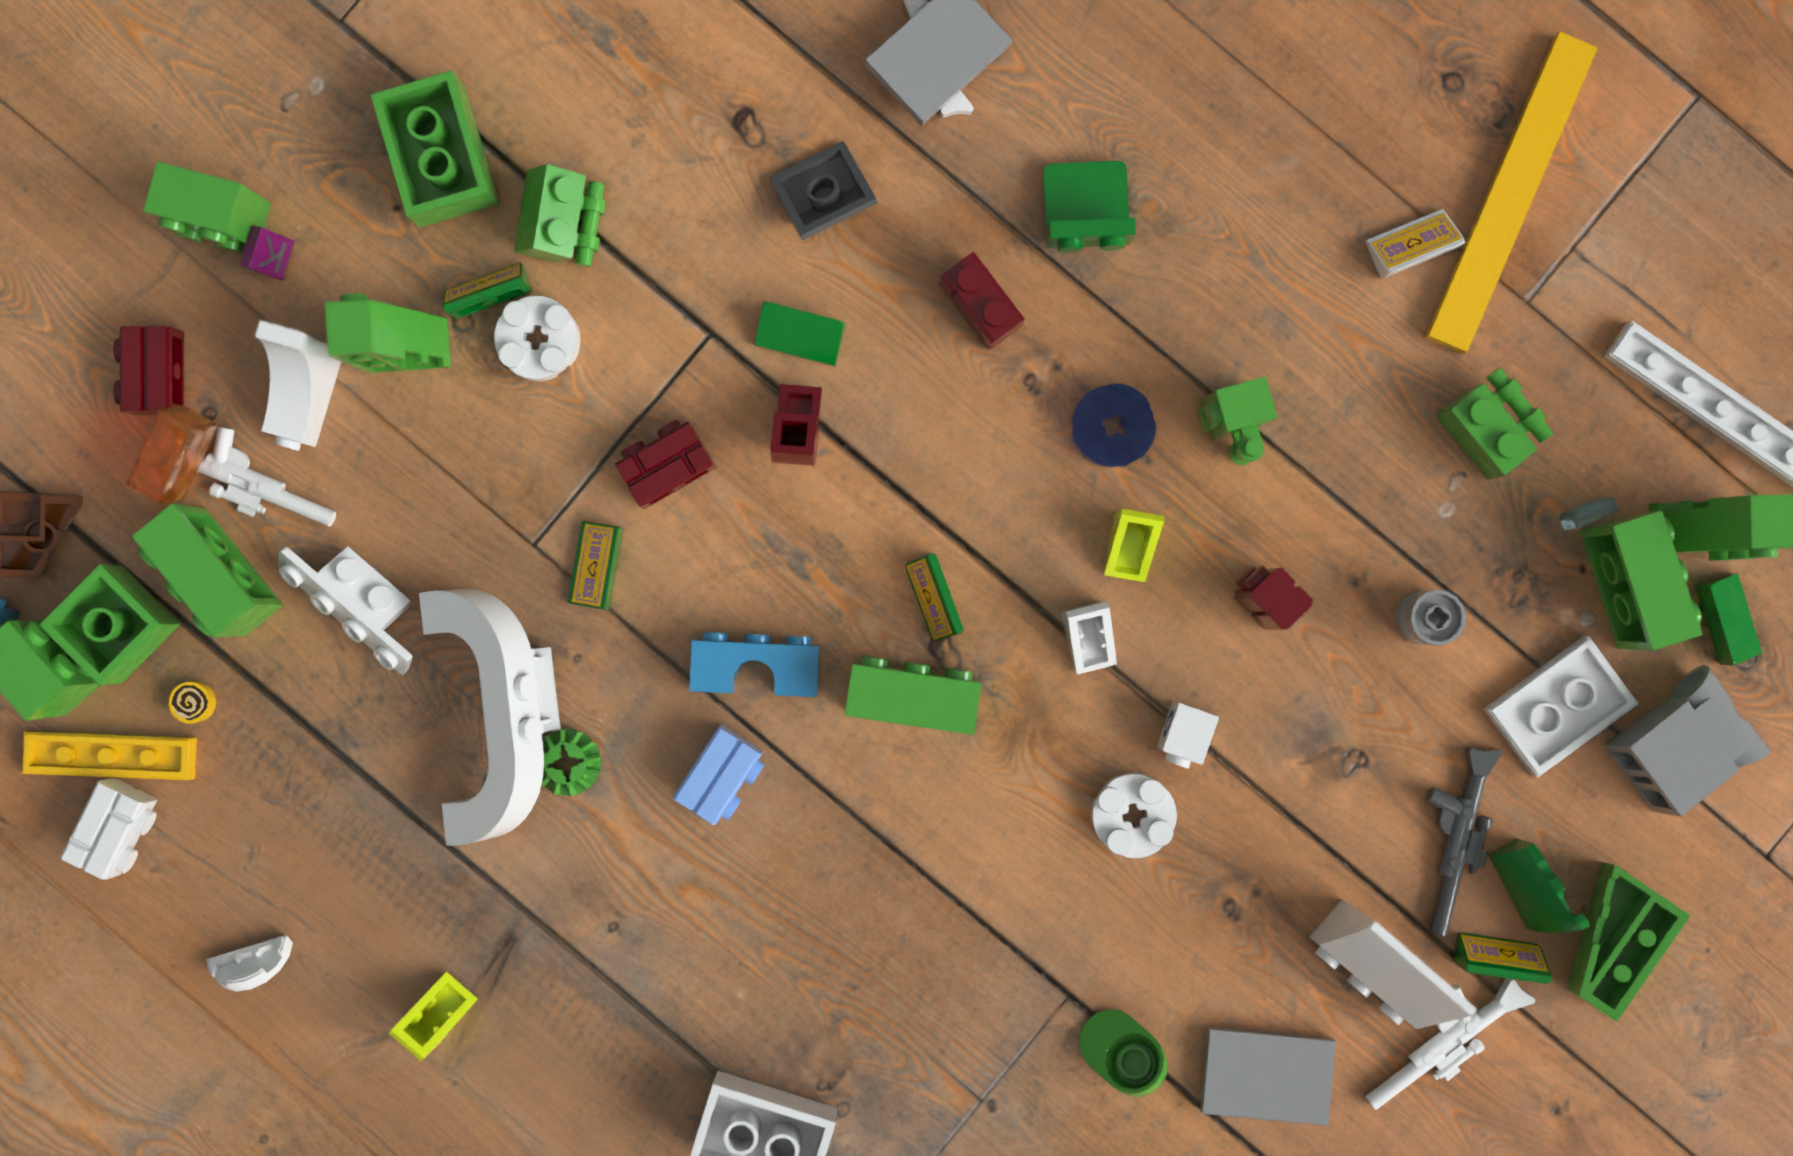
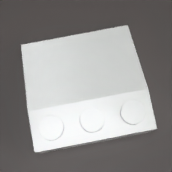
M1341 900L1310 936L1320 946L1315 953L1334 970L1339 964L1351 973L1347 981L1366 998L1371 992L1383 1001L1379 1009L1397 1025H1400L1405 1020L1415 1029L1471 1017L1477 1011L1471 1003L1380 924L1344 900Z

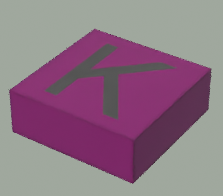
M252 226L240 266L283 281L295 241L262 227Z

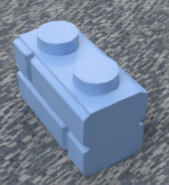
M720 725L672 798L712 825H716L721 817L729 821L742 799L736 796L737 792L744 782L752 786L765 766L764 763L759 761L764 751L725 725Z

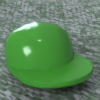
M1114 1009L1103 1010L1093 1015L1083 1026L1079 1043L1081 1054L1086 1063L1113 1088L1127 1096L1142 1097L1152 1094L1162 1085L1167 1076L1168 1068L1165 1050L1152 1034L1127 1013Z

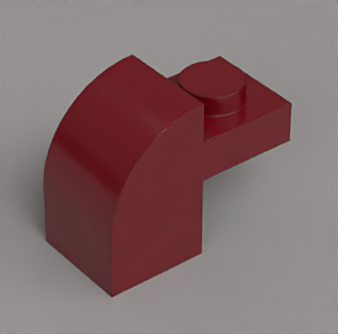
M780 384L777 412L774 411L770 450L772 463L815 466L819 441L822 387Z

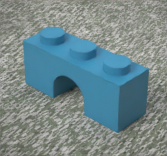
M703 632L702 640L691 641L689 691L733 693L736 690V676L739 668L747 661L756 660L765 663L773 672L775 679L774 695L817 697L819 693L821 645H811L812 637L787 636L786 644L770 643V635L745 634L744 642L728 641V633Z

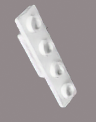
M285 546L279 552L278 571L287 584L294 588L299 586L310 596V600L317 610L324 615L331 614L342 623L344 632L357 643L362 641L374 651V657L384 668L388 670L395 669L402 676L409 670L412 655L384 630L409 608L411 600L348 546L318 573L288 547Z

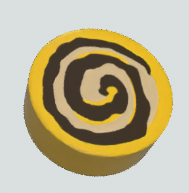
M198 681L185 682L178 685L169 697L171 714L178 721L186 724L207 720L213 714L216 707V697L213 690L207 684Z

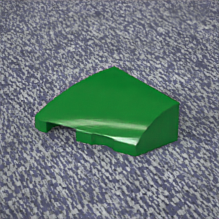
M1516 839L1488 854L1527 929L1546 933H1565L1581 931L1590 926L1583 913L1577 915L1570 911L1564 899L1566 888L1549 868L1545 858L1534 843Z

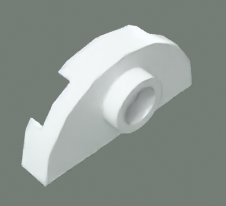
M287 935L206 959L208 972L225 989L235 992L251 990L266 983L281 970L290 956L293 942Z

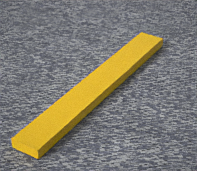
M1561 31L1554 36L1426 333V339L1461 354L1468 352L1598 47Z

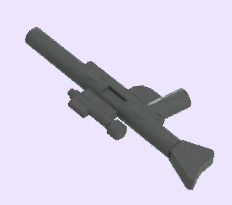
M1470 747L1465 749L1469 775L1463 797L1457 796L1455 798L1435 787H1431L1426 793L1425 801L1440 808L1437 818L1438 827L1447 834L1438 874L1444 876L1430 928L1431 933L1447 937L1465 863L1469 864V873L1476 874L1479 867H1485L1488 851H1484L1483 847L1487 831L1491 829L1493 820L1490 817L1481 815L1477 822L1478 832L1473 831L1485 780L1502 755V751L1499 749L1478 750Z

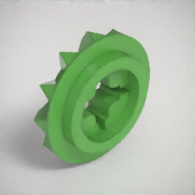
M575 729L557 730L544 737L542 740L544 752L542 786L546 787L554 795L564 796L582 793L592 786L601 768V756L595 742L587 734ZM563 745L570 758L584 759V762H579L571 768L570 780L568 779V774H565L564 768L551 767L550 765L562 758Z

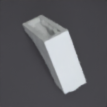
M260 320L255 337L261 341L266 350L270 369L268 404L261 431L276 435L274 440L276 445L297 451L300 450L301 443L316 447L341 361L328 356V344L303 332Z

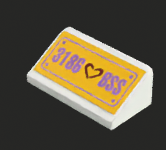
M1441 209L1370 238L1365 243L1380 279H1383L1457 249L1465 244V240L1445 210Z

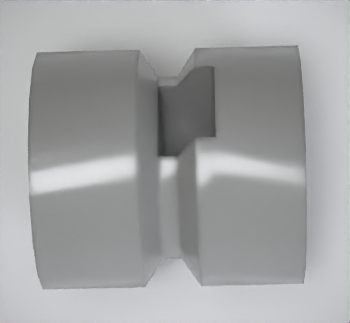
M1421 590L1408 593L1399 601L1395 608L1394 622L1401 636L1411 643L1445 645L1453 642L1461 635L1466 623V613L1463 604L1457 596L1448 591Z

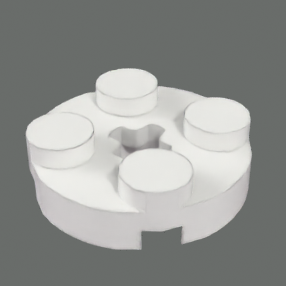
M528 296L508 303L497 321L494 332L495 348L499 354L500 361L518 376L532 381H547L559 376V373L564 371L567 366H571L576 360L580 349L581 337L579 327L570 312L557 301L543 296ZM535 328H541V332L544 335H548L547 343H540L538 350L532 349V343L527 341L528 334L533 333Z
M1124 773L1108 780L1099 791L1091 808V820L1096 835L1113 853L1127 858H1143L1158 852L1172 840L1177 821V812L1171 794L1159 781L1141 773ZM1136 804L1138 810L1145 811V817L1141 818L1140 825L1133 827L1130 821H1123L1122 814L1129 812L1128 805Z

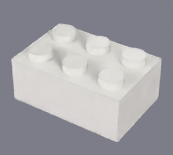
M717 1071L690 1156H826L835 1128L838 1108Z

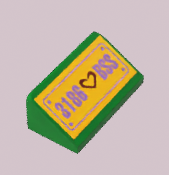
M517 263L445 290L442 306L446 313L456 319H460L531 293L533 289L524 265Z
M586 521L581 522L568 603L610 610L624 528Z
M931 553L907 563L906 571L931 639L939 641L962 633L964 628L937 555Z
M1462 932L1457 935L1453 962L1466 972L1543 984L1551 983L1552 975L1540 945Z

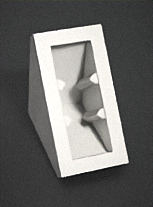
M1107 601L1060 612L1077 675L1117 665L1110 607Z

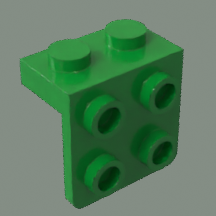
M1124 162L1051 163L1045 166L1043 170L1046 249L1057 248L1058 252L1069 253L1081 251L1083 247L1100 246V250L1113 251L1124 249L1125 245L1131 243L1136 235L1135 217H1129L1127 167Z

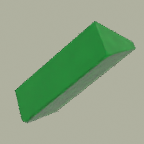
M764 301L755 346L835 367L846 325L845 322Z
M1738 573L1695 585L1719 664L1733 666L1762 654Z

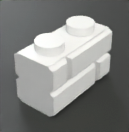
M110 778L98 781L60 857L61 860L105 880L128 872L138 856V851L134 847L140 835H145L155 822L157 814L152 810L157 802V798L142 790L135 789L119 779Z

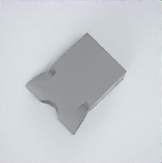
M1707 665L1698 666L1691 670L1676 685L1670 698L1661 701L1604 744V747L1653 812L1680 817L1738 772L1739 767L1759 761L1771 753L1770 748L1752 724L1738 715L1729 693Z

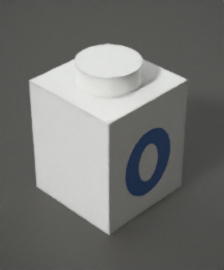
M1172 701L1156 748L1167 752L1165 761L1188 769L1191 761L1203 765L1219 717Z

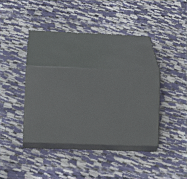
M844 141L769 177L801 240L809 238L878 204L876 197Z

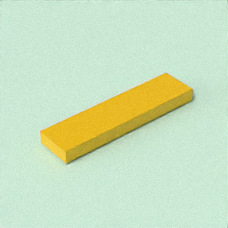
M26 731L23 736L22 774L195 779L197 737Z

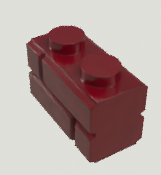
M975 252L970 253L940 276L939 286L972 330L979 332L978 337L988 351L1022 327L1025 318Z
M121 326L120 338H116L113 344L115 360L120 363V380H116L114 383L113 395L115 402L120 405V411L132 415H184V332L169 326Z
M679 420L672 421L657 431L660 438L646 446L643 441H638L621 451L620 454L623 459L616 462L615 465L640 508L646 509L717 468L689 421L682 425Z
M1262 565L1257 569L1254 566L1236 582L1240 588L1235 592L1234 598L1246 611H1253L1251 616L1265 630H1288L1313 606L1312 603L1314 601L1301 586H1294L1296 581L1282 567L1266 569Z

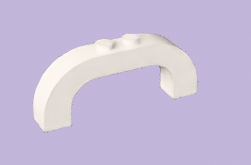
M476 589L419 593L423 635L438 633L455 634L470 646L476 657L480 676L488 751V774L481 791L475 797L442 803L446 846L465 845L502 836L515 829L526 819L536 803L543 779L544 752L542 727L530 643L515 614L501 600L487 592Z

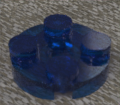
M1116 383L1095 388L1079 401L1071 419L1072 441L1081 455L1097 466L1104 468L1125 467L1141 458L1153 443L1156 434V422L1150 408L1151 405L1141 392L1125 384ZM1114 415H1117L1121 418L1119 425L1125 428L1122 435L1115 433L1112 437H1109L1105 434L1106 427L1102 425V421L1104 418L1110 420Z

